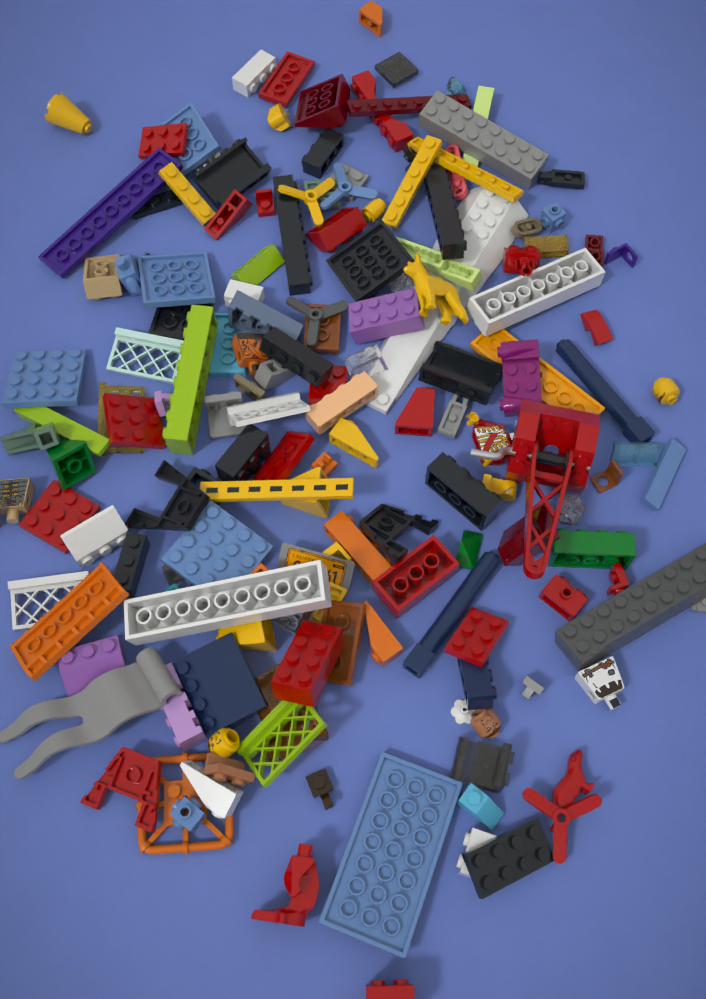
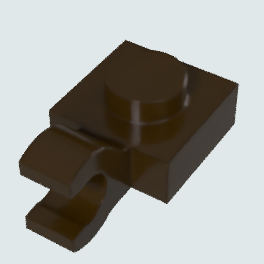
M326 769L306 776L313 797H321L325 810L334 807L328 793L334 789Z

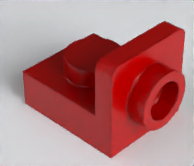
M272 189L256 190L258 216H275Z
M621 563L613 565L609 571V579L615 585L608 588L606 591L607 596L613 594L615 596L626 590L630 585Z

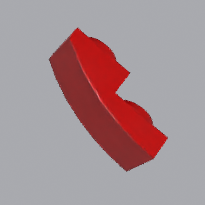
M597 309L580 314L585 331L590 330L595 346L613 340L605 320Z

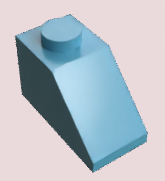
M472 783L456 803L491 832L504 815L492 799Z

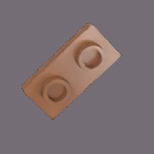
M212 752L207 754L203 774L214 777V780L232 782L234 786L244 787L247 783H253L255 773L244 770V762L228 757L224 758Z

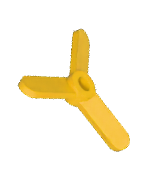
M327 178L313 190L310 189L306 192L286 185H279L278 191L302 199L309 207L314 224L320 227L324 224V219L317 199L333 188L335 181L332 178Z

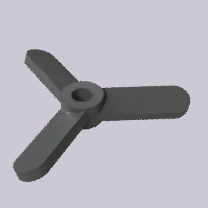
M288 297L286 300L288 306L309 318L307 344L309 347L317 345L320 323L323 319L348 309V302L345 300L320 309L311 308L294 297Z

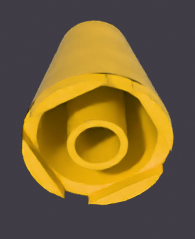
M60 92V95L55 94L50 99L46 107L49 110L48 115L45 113V120L48 123L82 135L90 133L92 130L91 120L65 94Z

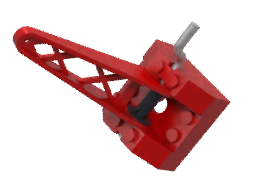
M522 400L511 447L500 448L495 453L472 448L470 456L487 460H500L508 454L504 479L522 483L526 481L523 572L528 578L537 580L544 575L565 491L581 495L586 487L589 470L596 451L600 429V415ZM548 445H555L559 452L554 454L551 451L543 450ZM538 484L556 488L545 496ZM535 489L541 500L533 506ZM559 492L554 512L548 501ZM544 505L553 521L551 527L539 536L532 524V514ZM531 533H532V535H533L534 538H535V540H534L532 543H531ZM549 535L547 545L545 546L542 540ZM538 544L544 555L535 561L530 550Z

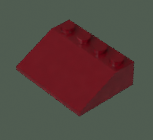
M343 73L300 92L294 121L295 127L332 129L341 127L346 123L348 113L346 103L350 99L351 89Z

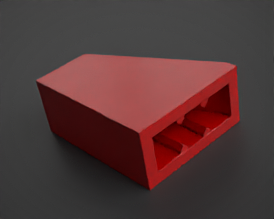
M428 387L415 389L395 422V434L432 437L435 389Z

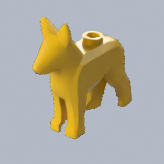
M417 253L415 262L408 261V266H405L403 271L414 281L421 306L419 315L427 317L429 309L437 308L435 303L437 302L442 314L441 324L448 325L451 322L452 314L459 317L463 324L468 323L469 319L466 310L460 303L455 287L443 281L441 277L431 276L422 265L421 258Z

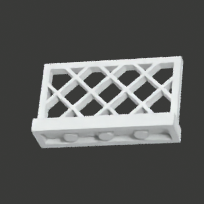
M293 392L228 406L226 409L230 426L240 427L309 412L310 406L300 399L299 392Z
M83 571L8 581V590H10L12 629L14 631L30 629L35 624L32 621H38L36 617L42 609L47 612L49 611L45 606L52 598L57 602L60 601L54 596L59 589H66L70 592L68 588H75L90 572ZM45 591L49 596L41 604L34 598L39 592ZM25 594L29 599L21 607L17 604L16 595ZM32 600L40 606L33 615L25 610ZM22 612L31 617L26 624L18 625V617Z

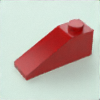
M234 189L204 230L214 239L218 240L245 215L252 206V203Z

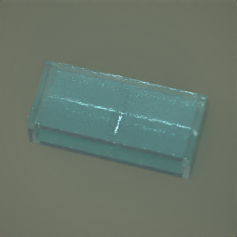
M613 442L610 461L614 459L618 466H657L661 444L656 442Z

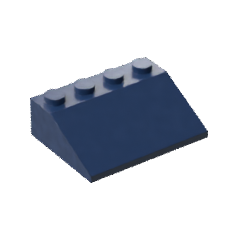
M229 633L188 653L173 664L207 738H210L221 728H236L269 706L233 633Z

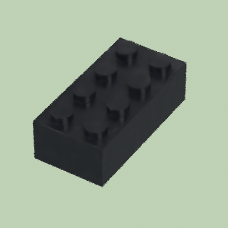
M442 452L427 466L425 484L480 531H483L497 517L501 505L500 497L495 492L489 491L482 481L472 477L466 468L460 467L452 456H447Z

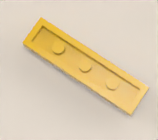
M172 162L159 171L160 177L202 226L213 218L216 213Z

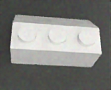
M111 505L60 535V537L82 568L91 565L97 558L108 555L117 546H122L129 530L115 507Z

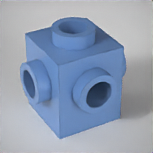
M556 202L543 208L540 222L543 228L551 234L564 225L566 212Z
M183 797L182 800L178 799L173 804L172 812L170 813L174 818L172 823L181 831L186 828L192 834L202 824L207 815L200 810L202 805L193 797L190 800L186 797Z

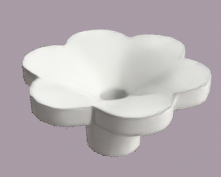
M458 699L451 709V715L455 717V721L458 724H463L464 722L470 724L471 714L474 710H467L466 700Z

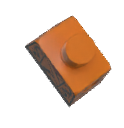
M236 333L231 344L238 366L249 368V374L255 376L260 364L268 361V356L259 350L262 336L265 334Z

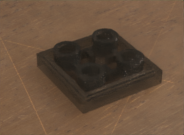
M401 52L375 65V70L393 88L418 75V69Z

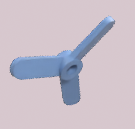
M336 162L333 165V171L338 182V189L320 203V208L326 210L342 197L348 196L374 200L377 198L378 193L375 189L351 185L347 180L342 164Z

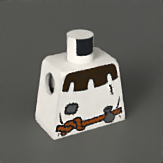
M613 656L583 669L575 675V680L594 704L605 700L610 710H614L622 705L617 694L624 689V684Z

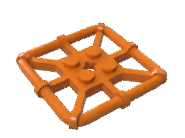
M182 752V755L155 756L152 758L162 761V765L178 764L187 760L206 762L208 753L189 754L188 752ZM184 772L183 780L167 781L161 775L160 782L164 785V801H159L158 808H164V822L148 840H146V830L138 827L139 851L142 854L152 855L183 853V855H186L189 852L220 850L227 846L230 847L234 834L233 814L225 818V835H223L208 820V808L205 807ZM183 797H187L188 800L193 797L202 805L200 810L207 815L202 824H205L220 839L219 841L189 843V831L184 828L182 843L153 845L168 827L175 826L172 823L174 818L170 815L172 812L171 808L178 799L182 800ZM140 801L136 803L138 815L143 805V803Z

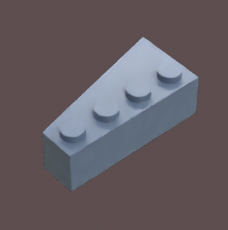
M237 290L229 305V327L249 334H266L276 327L298 342L300 341L303 333V324Z

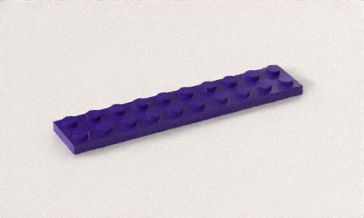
M158 148L38 256L40 261L62 279L66 277L166 185V182L158 174L162 168L172 162L181 171L183 169L182 164L161 148Z

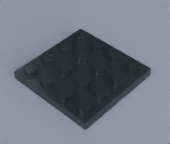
M382 220L326 260L355 302L370 298L403 274V268L408 266V261L415 262Z

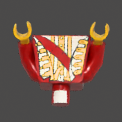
M471 412L466 416V418L470 419L467 425L475 426L471 436L476 449L495 453L500 448L511 447L514 432L507 434L504 425H497L496 423L480 419L475 412ZM508 454L500 460L479 459L484 467L488 465L500 466L507 459Z

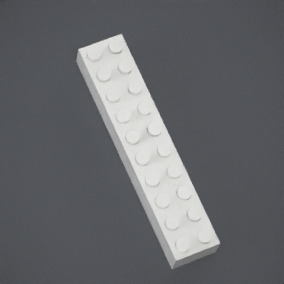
M321 560L124 600L125 640L137 646L332 607L327 567Z

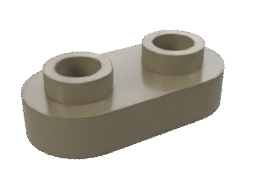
M532 217L516 221L511 231L516 238L524 239L538 235L543 226L537 218Z

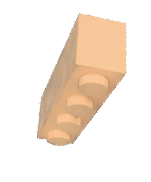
M365 371L356 374L349 382L341 384L336 391L326 394L321 401L310 405V411L305 412L306 420L321 435L336 425L341 417L346 418L378 396V385Z

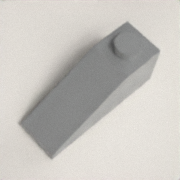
M272 359L260 364L254 378L263 390L279 386L296 374Z

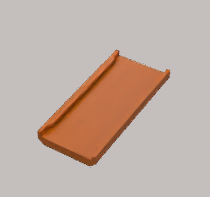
M101 562L97 568L88 574L75 588L71 589L63 599L57 602L29 630H26L18 640L10 645L24 672L34 681L39 679L128 597L129 593L108 569V566Z

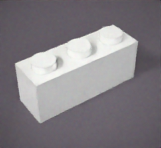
M260 50L232 77L233 90L249 98L266 82L277 67L276 57Z

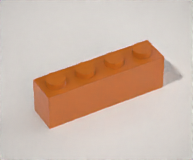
M340 511L324 524V532L334 543H339L351 557L352 561L355 562V567L372 585L373 580L392 567V562L388 557H383L379 553L378 546L374 542L371 543L367 539L366 533L354 525L355 522L349 514L345 515L343 511Z

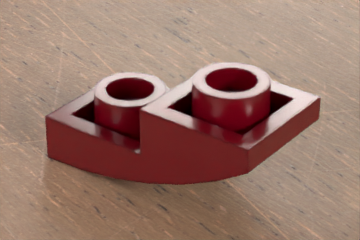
M586 234L585 248L603 267V236Z

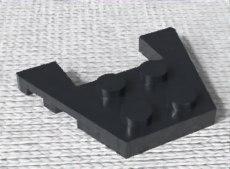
M381 503L360 520L359 528L398 564L407 555L408 548L395 542V540L411 526L430 535L438 527L439 521L432 519L430 522L422 519L423 516L418 514L414 516L404 514V510Z

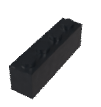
M274 327L262 336L259 348L261 352L315 387L319 388L330 378L334 364L283 331Z

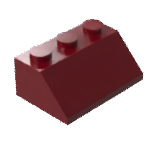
M544 505L532 514V524L540 536L551 527L553 521ZM525 516L503 532L498 551L504 566H520L523 564ZM557 528L555 531L553 543L561 538ZM531 533V543H532V542L535 540V538H534V536H533L532 533ZM549 535L542 540L545 546L547 545ZM538 544L530 550L533 557L542 551Z

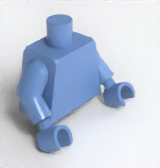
M145 252L142 256L150 255V253ZM124 254L115 259L118 277L132 297L142 295L137 259L139 255Z

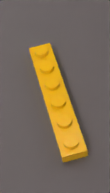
M429 135L426 136L382 218L386 226L398 229L443 144L441 139Z

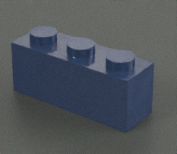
M457 658L467 710L493 708V700L497 699L496 687L491 685L493 675L492 670L487 668L489 658L482 668Z

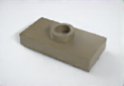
M238 373L235 374L233 380L237 389L255 401L267 398L266 392L259 388L254 381H249Z

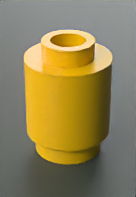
M380 198L372 200L362 209L365 221L373 223L385 212L386 204Z

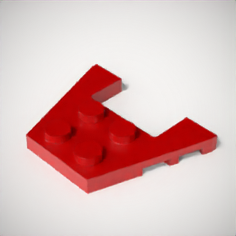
M122 747L105 768V773L98 781H95L93 784L95 786L88 795L81 799L80 803L100 810L108 790H114L143 803L134 826L155 833L162 761Z

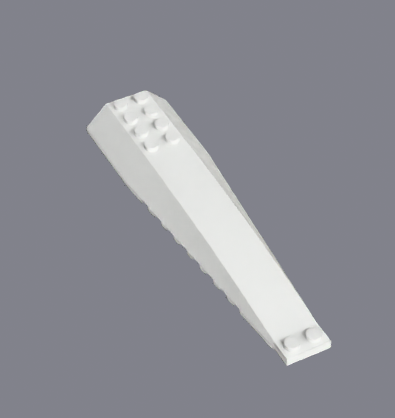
M481 186L468 190L467 196L457 207L459 219H461V229L464 230V240L467 241V251H464V258L451 260L480 269L483 279L473 292L442 278L443 281L455 287L464 309L467 307L469 298L476 295L482 289L486 280L491 277L503 260L504 247L508 248L514 242L516 237L512 234V226L516 221L527 219L529 216L518 200L512 203ZM437 239L432 249L440 251ZM427 271L431 276H434L436 278L440 277L436 274ZM435 302L437 308L429 309L428 316L424 317L425 329L385 338L367 373L378 385V396L364 405L387 415L393 403L400 398L418 374L422 364L427 362L435 342H440L445 338L447 332L454 326L459 317L452 314L451 322L448 325L441 324L442 314L437 302Z

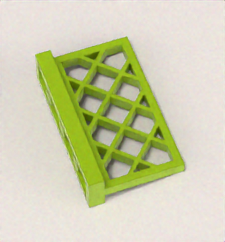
M282 700L240 743V747L237 750L238 754L244 757L263 787L267 788L326 728L327 724L314 707L306 706L305 716H298V712L306 705ZM304 720L303 731H296L297 721ZM310 720H317L319 724L313 730H309ZM291 721L290 731L283 732L284 726ZM295 735H302L299 745L293 746ZM276 736L275 747H268L271 739ZM282 736H289L288 746L281 747ZM267 751H274L272 762H266ZM280 751H287L286 758L282 762H278ZM261 752L260 762H254L252 759ZM265 766H271L270 774L264 778Z

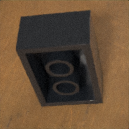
M253 424L247 425L215 464L218 478L224 481H249L252 474L258 472L263 460H266L271 454L268 433Z

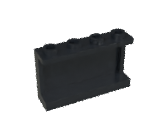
M246 137L242 140H236L231 148H225L220 153V156L211 158L206 166H200L195 171V183L218 210L234 189L240 194H244L267 177L271 171L270 165L268 163L263 165L249 148Z
M436 341L427 362L423 363L420 368L418 380L487 405L503 368L500 363Z

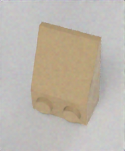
M120 254L85 258L83 284L87 300H99L105 297L117 298L122 295L123 285L118 277L115 266V259Z

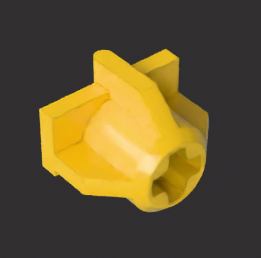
M281 103L269 109L267 121L272 129L283 131L292 126L288 118L289 113H285Z

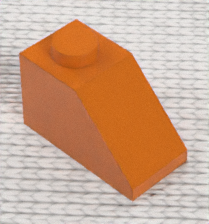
M371 0L359 9V23L378 37L382 36V7Z

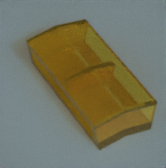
M567 234L528 236L523 239V248L529 245L536 246L541 252L540 258L565 257L569 252Z

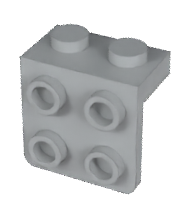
M231 391L226 394L204 396L210 437L218 439L239 436L246 425L240 427L230 426L226 407L242 404V393Z

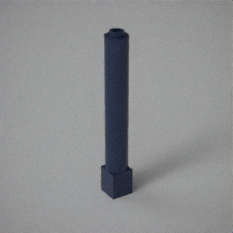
M570 339L559 341L556 345V353L624 430L622 434L637 450L650 442L656 432L643 417H637Z
M492 551L483 553L419 643L417 642L404 660V669L420 679L433 661L436 653L501 564L496 553Z

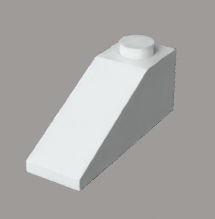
M192 760L182 761L180 767L205 807L212 811L211 814L220 819L232 816L243 791L227 781H217L213 779L214 777L203 774L204 768Z

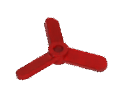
M526 788L522 793V797L526 802L554 821L553 859L558 864L566 862L568 824L570 821L600 807L602 804L601 797L598 794H591L565 808H560L532 788ZM559 813L565 814V820L562 822L557 819Z

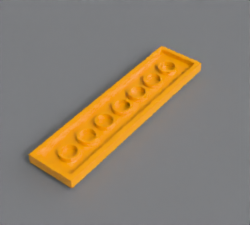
M502 329L486 337L481 333L470 343V348L483 358L502 364V359L498 358L497 347L501 346V342L519 340ZM539 357L543 404L598 415L604 412V406Z

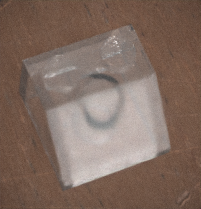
M374 343L343 359L351 378L363 371L370 377H373L388 370L378 343Z

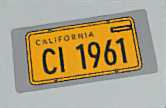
M282 543L277 569L321 560L327 567L329 582L335 583L349 592L355 562Z

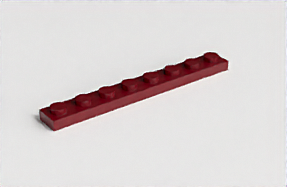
M467 94L446 95L471 109L472 104ZM432 96L347 100L346 107L350 117L416 114L423 110Z

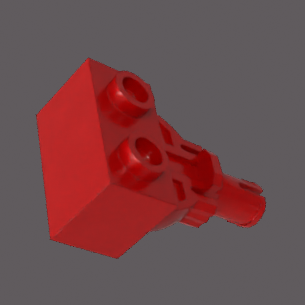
M510 245L508 248L504 247L503 272L530 276L532 270L539 268L541 252L539 248L532 245L526 246V248H519L517 245Z

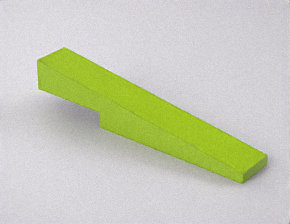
M47 407L13 409L21 419L36 424L39 427L53 422L60 439L85 441L89 451L100 457L110 445L108 438Z

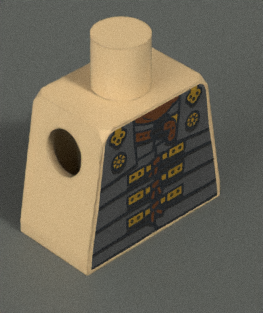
M30 478L0 480V514L7 516V523L16 524L19 522V514H27L29 512L35 490V485Z

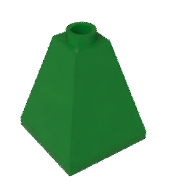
M60 439L58 445L46 449L63 490L97 472L85 441Z

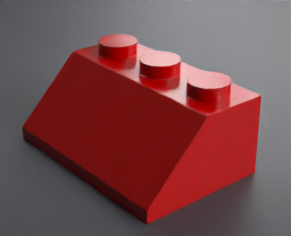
M359 207L343 208L326 219L322 226H315L306 232L305 236L321 252L330 253L336 250V246L340 243L348 242L350 240L349 237L353 234L361 233L363 231L362 228L367 226V223Z

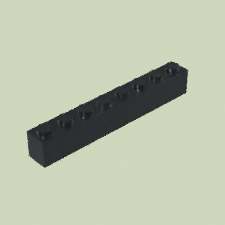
M433 165L424 178V184L442 260L464 258V251H467V241L464 240V230L461 229V219H459V212L456 209V200L454 199L453 190H451L448 171H445V168L441 165Z
M293 175L273 177V185L290 296L310 294V286H313L312 275L308 276V272H311L310 262H306L308 249L304 248L306 237L301 232L304 231L303 220H299V218H302L301 207H297L300 204V200L278 191L279 185L298 189L297 181H293Z

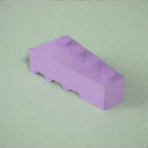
M169 663L166 666L183 694L179 697L178 695L170 696L166 700L168 704L161 708V711L164 710L167 715L165 721L169 729H173L175 734L173 738L177 747H182L186 752L206 742L208 738L202 729L175 667L172 663Z

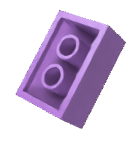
M118 635L72 647L58 660L59 671L68 697L81 692L100 675L115 668L127 666L124 645Z

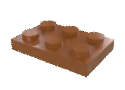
M306 304L311 308L319 309L328 306L325 304ZM341 313L322 320L318 343L315 347H309L307 344L309 318L305 316L303 345L315 353L339 354Z

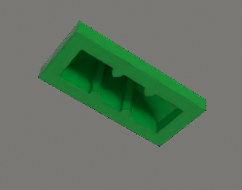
M467 530L463 531L456 559L460 563L459 567L469 570L473 569L476 564L483 534Z

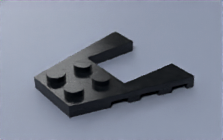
M164 460L154 476L159 480L176 485L178 488L160 517L134 508L125 522L127 527L191 531L209 501L210 497Z

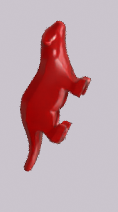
M577 750L569 755L566 773L553 789L552 803L560 808L573 804L580 791L587 795L595 785L594 783H586L582 770L583 752L581 750ZM563 813L558 814V821H561ZM554 823L550 828V832L552 833L554 832Z

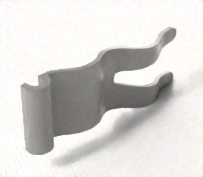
M149 647L137 655L135 663L115 668L100 675L81 692L66 698L43 701L29 707L11 725L0 731V742L7 743L14 740L33 726L45 721L83 718V724L59 731L45 739L33 754L14 770V776L22 780L40 768L54 754L69 748L99 742L111 735L128 720L159 710L168 704L166 700L170 696L178 695L179 697L183 693L156 648Z

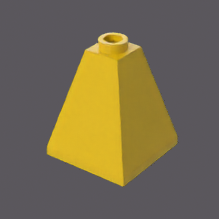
M316 467L292 479H328L321 467ZM330 499L279 500L283 505L322 518H328Z
M271 619L219 629V635H216L217 640L229 633H233L243 651H277Z

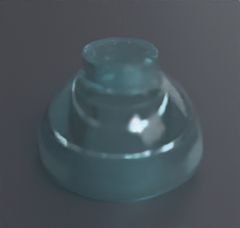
M451 77L447 83V91L445 93L446 95L466 94V88L456 77Z

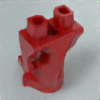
M299 843L297 856L292 855L284 874V884L291 897L289 905L270 910L256 909L252 913L251 919L305 927L306 916L313 909L319 890L318 872L315 859L312 858L313 845Z

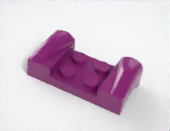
M538 339L501 342V346L497 347L498 358L502 359L504 389L503 399H500V411L504 410L505 417L519 414L522 400L542 403Z

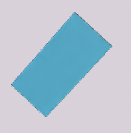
M215 313L218 329L209 370L210 377L235 376L236 373L246 376V368L238 366L231 344L236 333L245 332L229 327V313Z

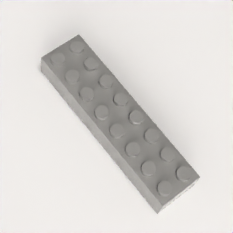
M438 90L419 114V127L450 145H457L462 152L528 190L538 177L539 172L546 166L549 154Z

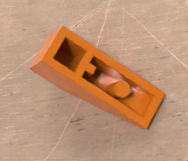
M365 601L363 603L366 605L365 621L372 652L370 656L376 664L380 663L382 667H385L403 654V647L371 605Z

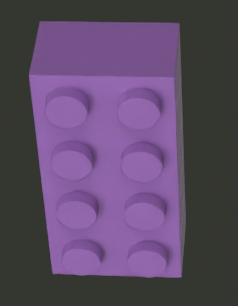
M415 288L348 304L349 333L356 345L425 329L424 317L419 315L421 306Z

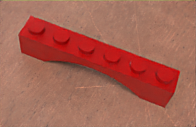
M369 70L352 76L350 87L353 94H356L358 100L376 99V80ZM389 115L371 116L374 125L378 126L381 135L387 139L389 147H392L395 153L402 151V148L413 140L414 134L406 123L400 122Z

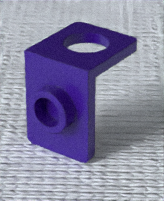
M625 243L611 249L607 253L604 263L607 265L622 256L631 267H634L638 256ZM628 252L631 254L632 260L629 259Z

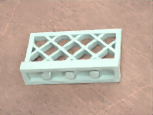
M116 327L114 332L116 337L106 370L173 384V379L175 376L177 377L178 373L177 368L175 367L174 369V366H177V361L181 359L180 346L184 344V341ZM119 343H126L129 348L120 353L118 351ZM139 346L144 347L146 351L136 356L133 350ZM155 350H161L163 355L153 359L150 353ZM132 351L135 358L125 362L122 356ZM173 353L179 354L178 359L172 363L167 358ZM149 355L152 361L142 366L139 360ZM121 358L124 364L118 368L112 367L114 361ZM166 358L169 365L160 370L156 363ZM138 361L141 368L131 371L128 366ZM155 364L158 371L152 375L147 374L146 369ZM170 368L174 371L172 379L164 377L162 373Z

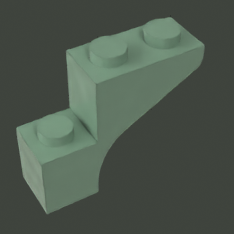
M53 422L40 427L34 424L0 436L7 455L35 448L44 450L60 443V437Z

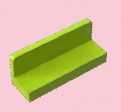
M274 244L266 245L233 272L230 277L232 280L258 285L280 267L285 260Z

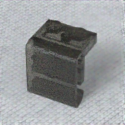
M459 737L449 778L460 781L465 785L472 783L479 789L500 793L504 786L507 787L509 783L510 773H507L508 764L512 765L515 752L511 751L512 745L503 743L500 747L482 741L475 743L468 741L469 738Z

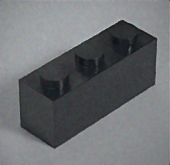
M327 128L323 133H320L318 140L315 144L311 145L307 155H304L302 158L303 172L321 179L344 146L343 134Z
M131 532L126 534L114 576L129 593L128 597L135 598L150 542L146 535Z

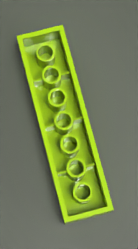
M191 305V310L187 312L188 325L183 331L185 339L184 344L180 346L181 359L177 361L176 368L178 373L177 377L175 376L173 379L174 393L170 394L171 407L166 413L167 427L163 429V439H165L166 445L171 453L193 455L218 329L214 308L200 305Z

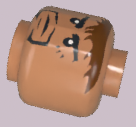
M487 708L473 711L470 724L478 736L484 739L495 738L500 733L499 729L502 722L494 710Z

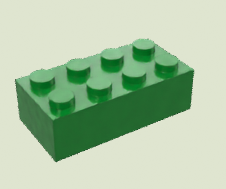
M565 528L557 529L561 538L552 544L548 558V567L611 569L613 565L621 563L623 570H627L636 557L635 534L628 533L627 531L608 532L607 530L590 532L586 529L568 531Z

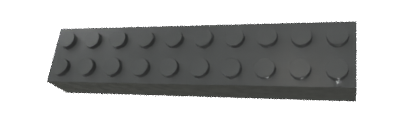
M706 543L556 629L555 643L579 672L592 666L705 599Z

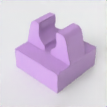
M162 390L154 392L155 405L160 417L166 416L167 410H170L171 404L167 402L170 401L171 393H162Z

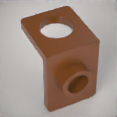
M613 459L605 471L592 476L590 481L598 493L601 494L617 486L624 474ZM601 477L605 478L608 481V485L600 486L597 480Z

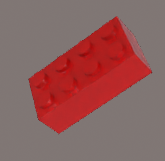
M432 535L406 555L398 564H394L373 580L372 590L398 619L456 574L460 563L435 535Z
M307 620L302 621L271 679L275 699L315 707L344 647L342 627Z

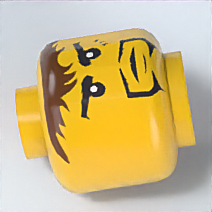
M662 377L654 382L652 393L660 404L671 405L678 400L680 389L673 379Z
M227 727L219 729L208 740L209 751L223 758H229L240 747L237 732Z

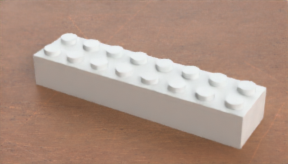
M583 248L532 270L530 276L526 274L525 276H518L470 297L466 312L486 337L600 286L606 272L589 251Z

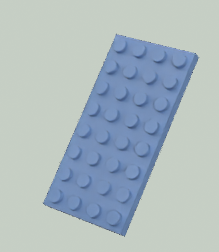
M382 752L319 924L405 960L463 783Z

